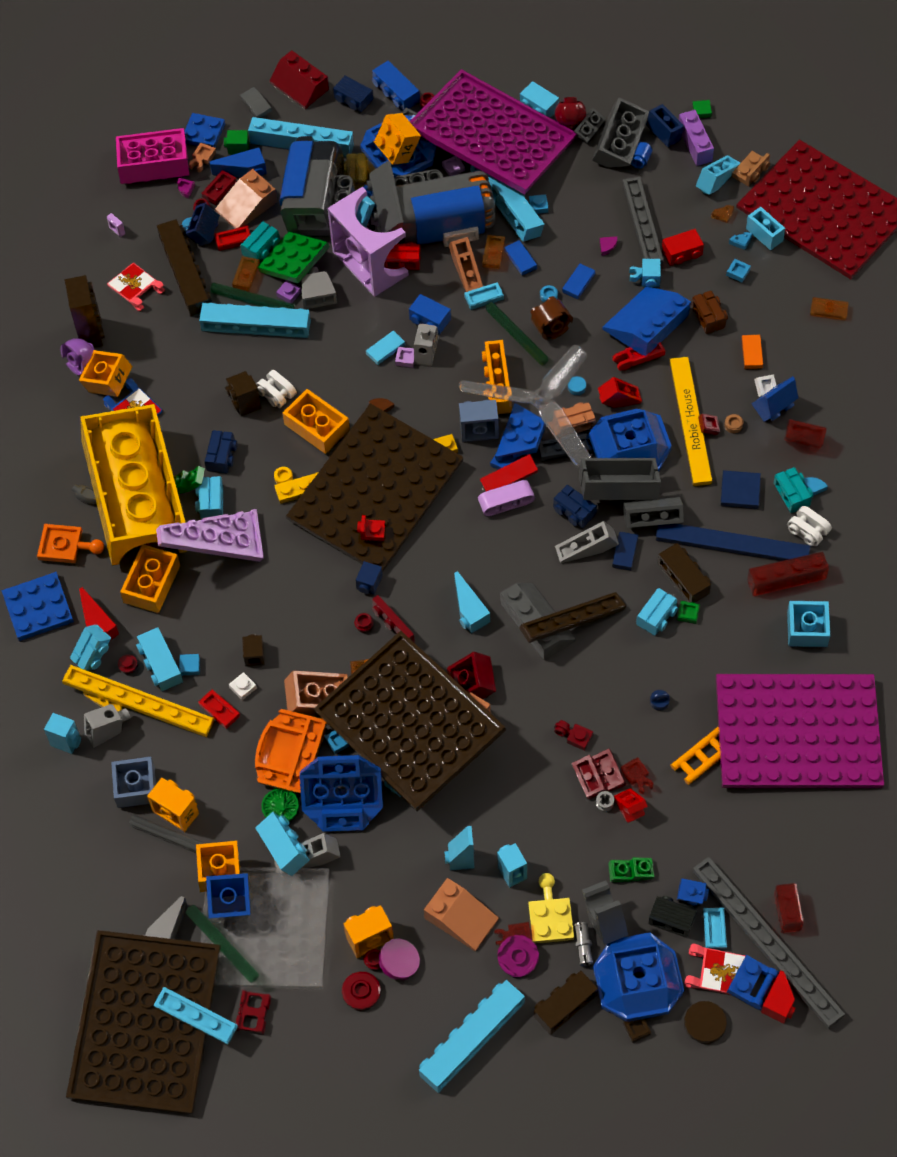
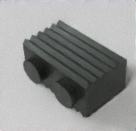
M657 896L648 924L688 938L697 910L693 909L694 907L688 903H676L671 897Z

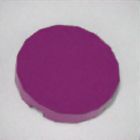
M514 935L501 943L497 958L500 967L505 973L515 977H522L535 969L539 960V952L536 944L530 938L524 935Z
M400 938L391 939L379 951L380 968L384 974L392 979L406 980L413 976L419 967L420 958L418 951L407 940Z

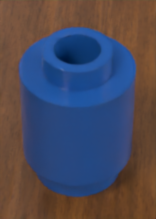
M638 143L631 161L632 166L641 169L646 166L653 152L652 147L648 143Z

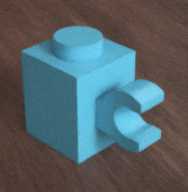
M642 259V268L630 267L629 273L635 274L630 275L631 282H636L642 278V287H660V259Z

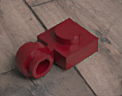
M563 720L555 724L554 732L561 737L568 735V744L585 751L593 736V731L578 724H575L571 730L569 723Z

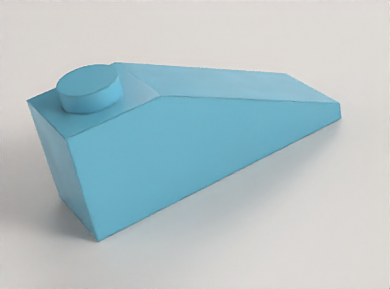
M727 155L702 168L696 187L705 194L710 195L716 192L732 176V172L740 162Z
M457 571L454 575L460 613L459 621L462 627L468 629L472 634L490 623V612Z
M467 826L448 843V851L444 852L445 864L450 863V870L474 868L472 826Z

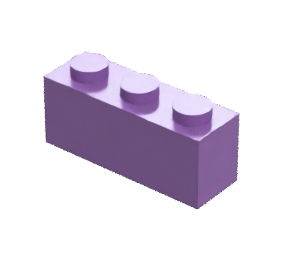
M696 110L679 114V121L684 125L682 137L696 166L713 162L714 147Z

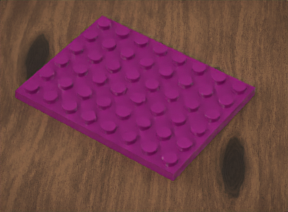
M462 69L409 121L422 138L524 195L577 136L573 130Z
M716 674L722 788H883L884 778L874 674Z

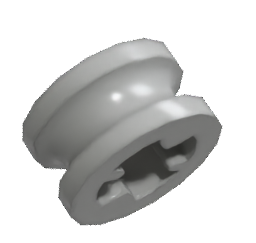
M602 791L597 795L596 806L599 810L607 812L613 808L614 796L612 793ZM602 798H604V800H606V798H608V799H609V804H608V805H606V803H605L604 805L601 804Z

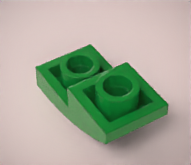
M197 466L190 472L183 470L178 475H175L174 480L178 494L191 491L202 485L205 468Z
M633 857L631 860H610L608 863L610 882H631L654 878L652 858Z

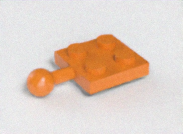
M44 524L37 558L42 561L76 563L78 549L90 550L93 554H101L104 551V543L98 539L93 540L91 543L80 542L82 536L81 527Z

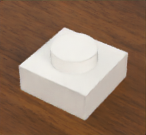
M774 374L754 379L759 397L776 386Z
M244 672L229 684V688L241 700L257 689L256 684Z

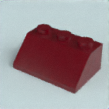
M292 50L279 60L269 80L270 84L304 109L308 108L329 90L328 76Z

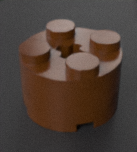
M554 296L549 297L546 302L534 307L530 312L532 324L545 340L548 337H551V339L560 337L569 329L568 324L573 322V317L564 304Z

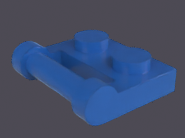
M746 955L727 992L750 1006L761 1010L764 1004L763 1000L779 972ZM760 974H763L766 978L756 997H753L750 993Z

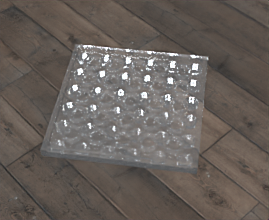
M240 867V874L248 873L249 916L209 919L207 892H205L201 943L218 944L221 946L214 987L323 989L329 869L301 868L291 876L280 868Z

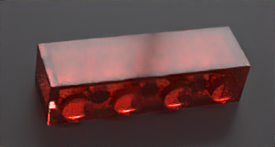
M819 552L750 568L747 581L752 595L756 596L827 579L829 566L824 553Z

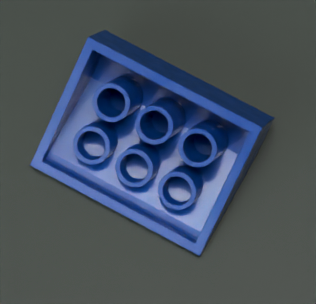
M646 286L602 327V330L633 348L639 354L646 356L689 316L691 301L676 292Z

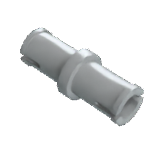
M581 922V925L576 923L574 925L577 936L575 944L579 951L580 966H587L586 962L590 966L593 964L591 954L592 941L589 940L588 923Z

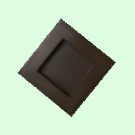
M645 1019L623 1022V1026L632 1043L651 1035V1030Z

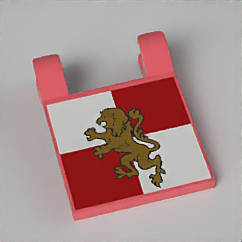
M132 263L107 283L111 289L131 303L137 311H141L144 308L143 302L139 297L148 289L153 287L158 294H162L165 291L161 281L154 279L135 263Z
M691 944L689 955L703 957L701 976L699 979L688 975L684 981V986L729 994L727 990L745 955Z

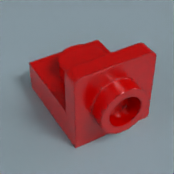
M362 515L361 521H358L357 533H361V540L384 541L385 521L366 520V515Z

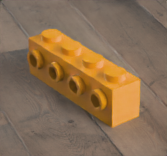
M503 340L486 341L485 351H482V361L486 362L487 365L484 366V375L489 379L486 382L487 393H491V397H488V400H496L498 414L511 413L512 399Z

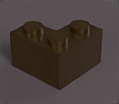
M244 371L226 378L227 386H225L228 397L231 396L232 398L231 402L235 411L238 410L240 415L244 416L261 409L258 388L252 375H248Z

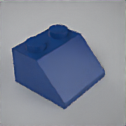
M792 376L751 403L763 421L768 419L773 421L781 415L780 411L783 409L787 411L794 406L793 402L798 399L795 378Z
M248 873L206 876L209 919L250 915Z

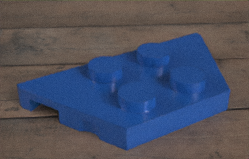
M514 404L495 455L496 461H502V457L510 455L516 458L524 454L537 453L546 427L545 420L522 406Z

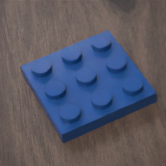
M57 572L1 590L18 641L74 622Z

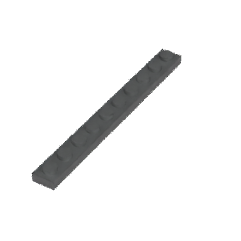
M707 857L696 865L692 872L702 883H706V888L709 889L711 894L778 972L780 970L785 972L788 983L827 1029L842 1019L845 1013L716 864Z

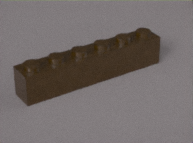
M177 219L156 225L159 238L189 315L201 313L202 303H210L212 300L209 292L204 290L206 289L204 279L199 277L201 275L199 266L194 264L196 262L193 251L189 252L191 247L188 238L184 239L185 231L183 225L179 226Z

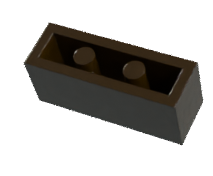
M676 543L658 554L659 566L688 602L695 603L710 594V579L701 573L698 564L689 558L685 548H681Z
M582 971L577 974L573 973L566 979V983L561 988L557 986L550 993L551 996L545 1001L542 999L535 1005L534 1018L552 1035L598 995V988Z

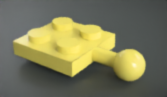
M544 873L539 877L538 882L544 890L545 900L528 902L532 941L537 944L574 940L570 898L553 899L552 887L555 884V879L550 873Z

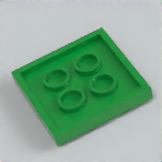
M288 232L257 268L261 273L299 283L330 246L326 241Z

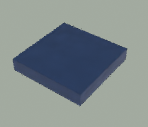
M723 470L720 506L758 509L761 473Z

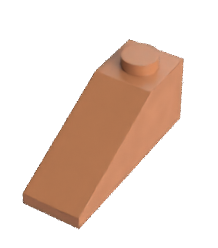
M468 237L452 241L448 246L465 292L483 287Z

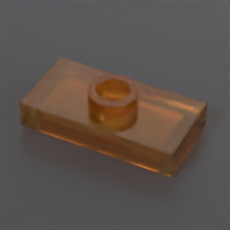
M487 236L482 267L500 269L505 237Z
M242 256L232 283L233 288L250 291L258 269L257 267L260 264L259 259Z
M813 297L810 315L846 320L849 302Z

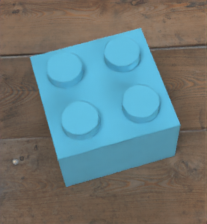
M789 601L787 610L788 646L828 647L830 639L829 601Z

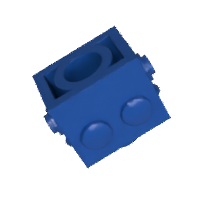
M682 878L679 883L676 900L687 902L693 906L702 905L703 901H707L709 889H706V883Z

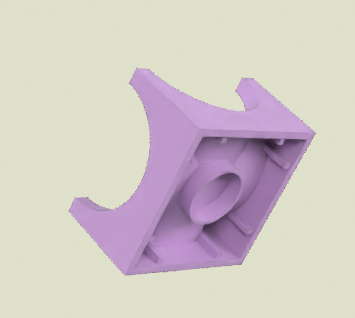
M361 187L327 208L332 250L375 297L409 275L405 267L399 269L384 267L389 252L400 240L406 237V233L402 228L385 233L374 232L359 223L356 218L357 209L360 202L367 196V191Z

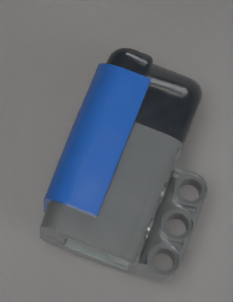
M301 136L290 145L279 200L281 216L288 232L304 236H330L327 208L356 191L352 178L343 175L344 155L341 146L337 142L314 141V138L311 136Z

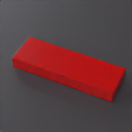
M529 454L480 478V481L485 491H489L521 481L539 471Z

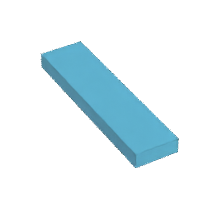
M163 987L153 1005L159 1010L227 1045L238 1027L237 1024L166 987Z

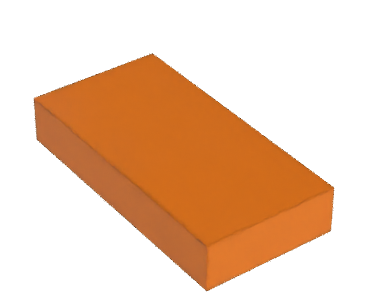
M742 335L744 369H763L760 335Z

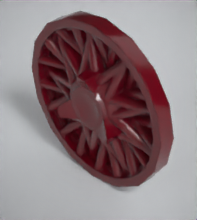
M359 971L352 973L342 985L343 999L353 1009L365 1010L371 1008L380 998L381 988L379 981L368 972Z

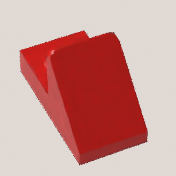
M631 788L614 796V801L627 822L645 815L644 808L648 807L646 800Z

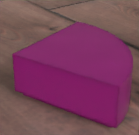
M178 178L177 184L180 194L189 199L195 187V182Z
M617 236L600 238L601 256L609 254L617 246Z

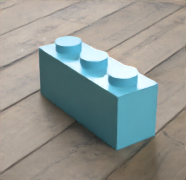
M157 627L138 635L139 644H136L139 654H144L146 658L143 661L147 670H152L153 675H151L154 685H159L161 691L183 683L181 673L159 628Z
M272 812L255 828L279 868L293 876L310 860L306 855L307 849L298 842L296 832L289 828L290 822L283 815L279 816Z

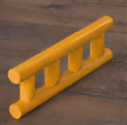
M718 727L670 765L674 771L681 767L688 775L684 778L688 785L720 760L719 741L716 739L719 736ZM709 743L718 751L710 758L701 751ZM693 756H696L703 763L695 770L687 763Z

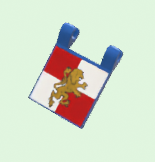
M132 378L125 381L126 388L131 393L116 404L109 395L103 398L105 407L111 411L154 404L157 416L163 412L138 387Z

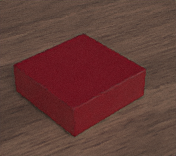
M702 413L698 416L701 433L713 435L720 433L717 416Z

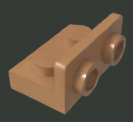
M751 151L732 172L731 177L749 187L752 182H756L759 179L762 171H766L769 168L770 154L766 153L762 157Z

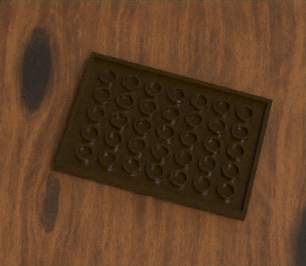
M370 403L286 515V519L361 564L365 561L381 566L383 573L463 462V456ZM362 515H366V520L385 521L384 541L361 540V533H357L358 521H361Z
M402 631L397 633L314 708L315 713L358 755L381 768V777L417 812L506 731L504 725Z
M97 930L66 1098L193 1114L206 1033L159 1010L153 1005L163 987H166L211 1010L221 946L218 944Z

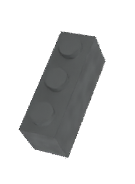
M680 497L623 502L624 520L627 528L684 523L683 504Z

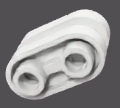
M271 370L266 374L268 381L261 379L256 383L259 395L266 397L273 407L281 408L286 404L285 396L291 399L297 394L294 386L275 370Z
M802 506L796 513L797 517L793 516L787 523L788 530L792 534L804 539L805 543L810 546H818L823 540L822 535L826 536L832 530L831 524L825 518L806 506Z

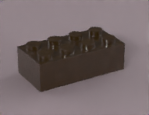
M86 275L64 279L69 307L78 338L91 343L94 348L103 346L102 339L105 338L92 282H88Z

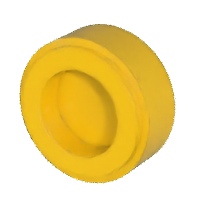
M279 467L274 472L275 482L280 484L293 480L292 471L288 467Z

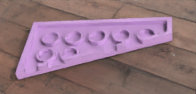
M253 509L250 512L241 511L233 515L224 514L207 517L198 521L189 520L181 524L177 522L160 525L156 529L158 546L259 562L264 558L257 509Z

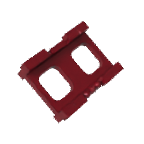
M242 991L240 1008L235 1023L238 1025L236 1031L245 1030L264 1035L266 1009L269 1010L271 1003L270 994ZM250 996L262 998L259 1008L248 1006ZM246 1016L258 1018L255 1028L243 1026Z

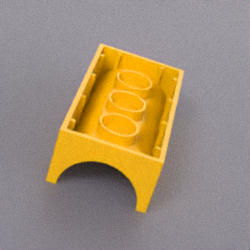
M154 404L80 417L82 446L112 566L118 565L123 555L129 550L146 543L158 542L156 529L160 525L177 522L180 524L186 523ZM178 549L179 553L187 552V550Z

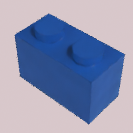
M420 294L409 308V320L414 324L437 326L438 334L440 335L451 320V309Z

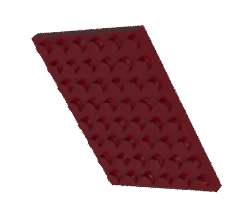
M800 139L736 205V208L747 215L762 207L785 227V239L850 280L897 231V198Z

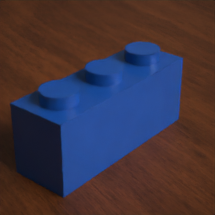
M386 61L372 70L373 84L379 87L384 95L393 101L396 107L404 111L405 108L410 109L420 102V91L392 63Z

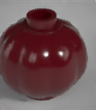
M565 97L563 102H559L555 108L557 122L571 130L576 129V126L586 117L585 105L581 101H577V97Z

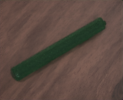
M215 282L212 283L210 288L212 293L259 306L295 309L292 303Z
M493 302L486 305V311L540 365L543 366L548 362V356Z
M196 905L188 907L186 914L214 944L221 946L220 951L250 983L255 982L259 977V973Z

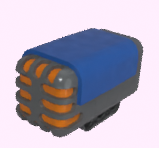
M428 170L394 178L404 222L403 230L406 233V237L403 238L404 244L414 242L424 245L443 241V233L477 226L479 234H483L485 230L492 228L495 224V200L489 178L483 171L443 177L439 170Z

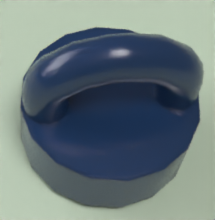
M656 690L651 694L650 704L654 709L664 710L668 707L670 696L666 691Z

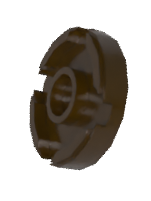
M699 1001L693 1004L687 1010L684 1018V1027L687 1034L702 1044H711L719 1040L724 1034L727 1025L723 1010L717 1004L710 1001Z

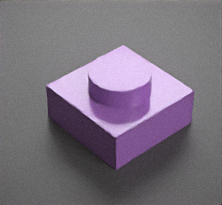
M286 280L277 290L276 295L292 304L301 293V288Z

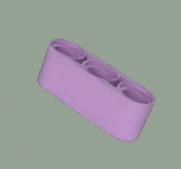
M527 480L489 490L478 496V501L485 516H492L530 504L535 500Z

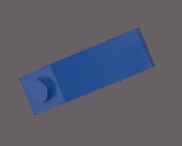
M260 148L209 161L212 175H218L223 170L234 177L241 178L252 169L260 176L267 174Z

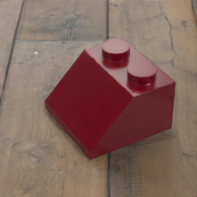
M473 651L447 667L448 675L469 694L471 692L484 699L496 692L490 656Z

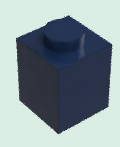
M364 561L355 580L357 590L364 594L370 593L375 595L383 577L382 567Z

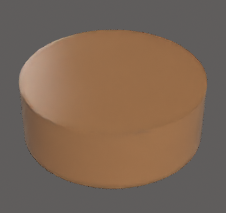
M736 414L729 415L725 419L724 427L730 433H738L743 428V419Z

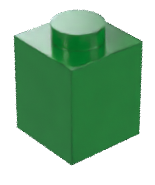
M227 130V137H224V148H227L228 155L249 150L248 130Z

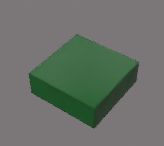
M710 100L693 101V110H696L699 118L712 117Z
M681 601L677 620L696 624L700 604Z

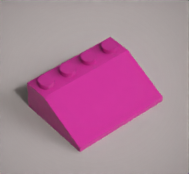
M184 128L116 136L117 169L120 184L147 182L189 175Z

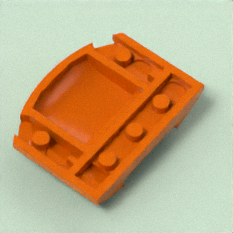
M281 709L278 711L279 715L268 722L259 739L255 755L257 781L259 784L301 794L300 771L317 758L321 742L324 739L327 723L321 718Z

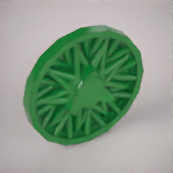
M274 789L268 792L261 804L262 813L265 818L274 812L279 816H285L288 821H291L297 815L299 809L296 795L291 791Z

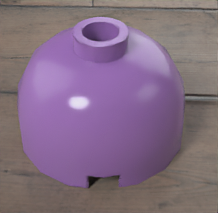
M73 338L60 347L62 358H67L68 362L66 365L76 375L82 374L86 364L91 359L93 350H95L91 343L79 338Z

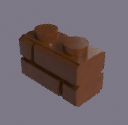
M710 290L692 297L691 306L706 334L726 327L728 315L726 310L721 309V302L718 296H715Z

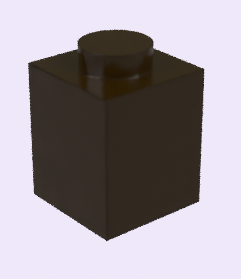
M251 634L242 637L245 666L265 665L262 635Z

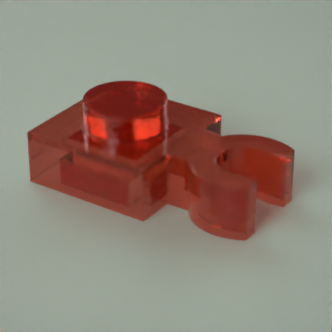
M638 757L621 766V771L630 784H638L640 794H644L643 785H648L650 789H653V782L645 778L649 775V772Z
M529 922L508 925L509 931H504L503 929H496L494 931L495 934L503 935L501 941H496L498 946L505 939L514 935H524L531 939Z

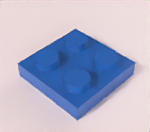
M192 113L185 129L186 144L199 146L200 143L215 148L224 128L225 119Z

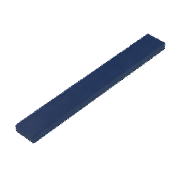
M675 523L658 525L656 541L678 543L784 562L807 557L810 551V545Z

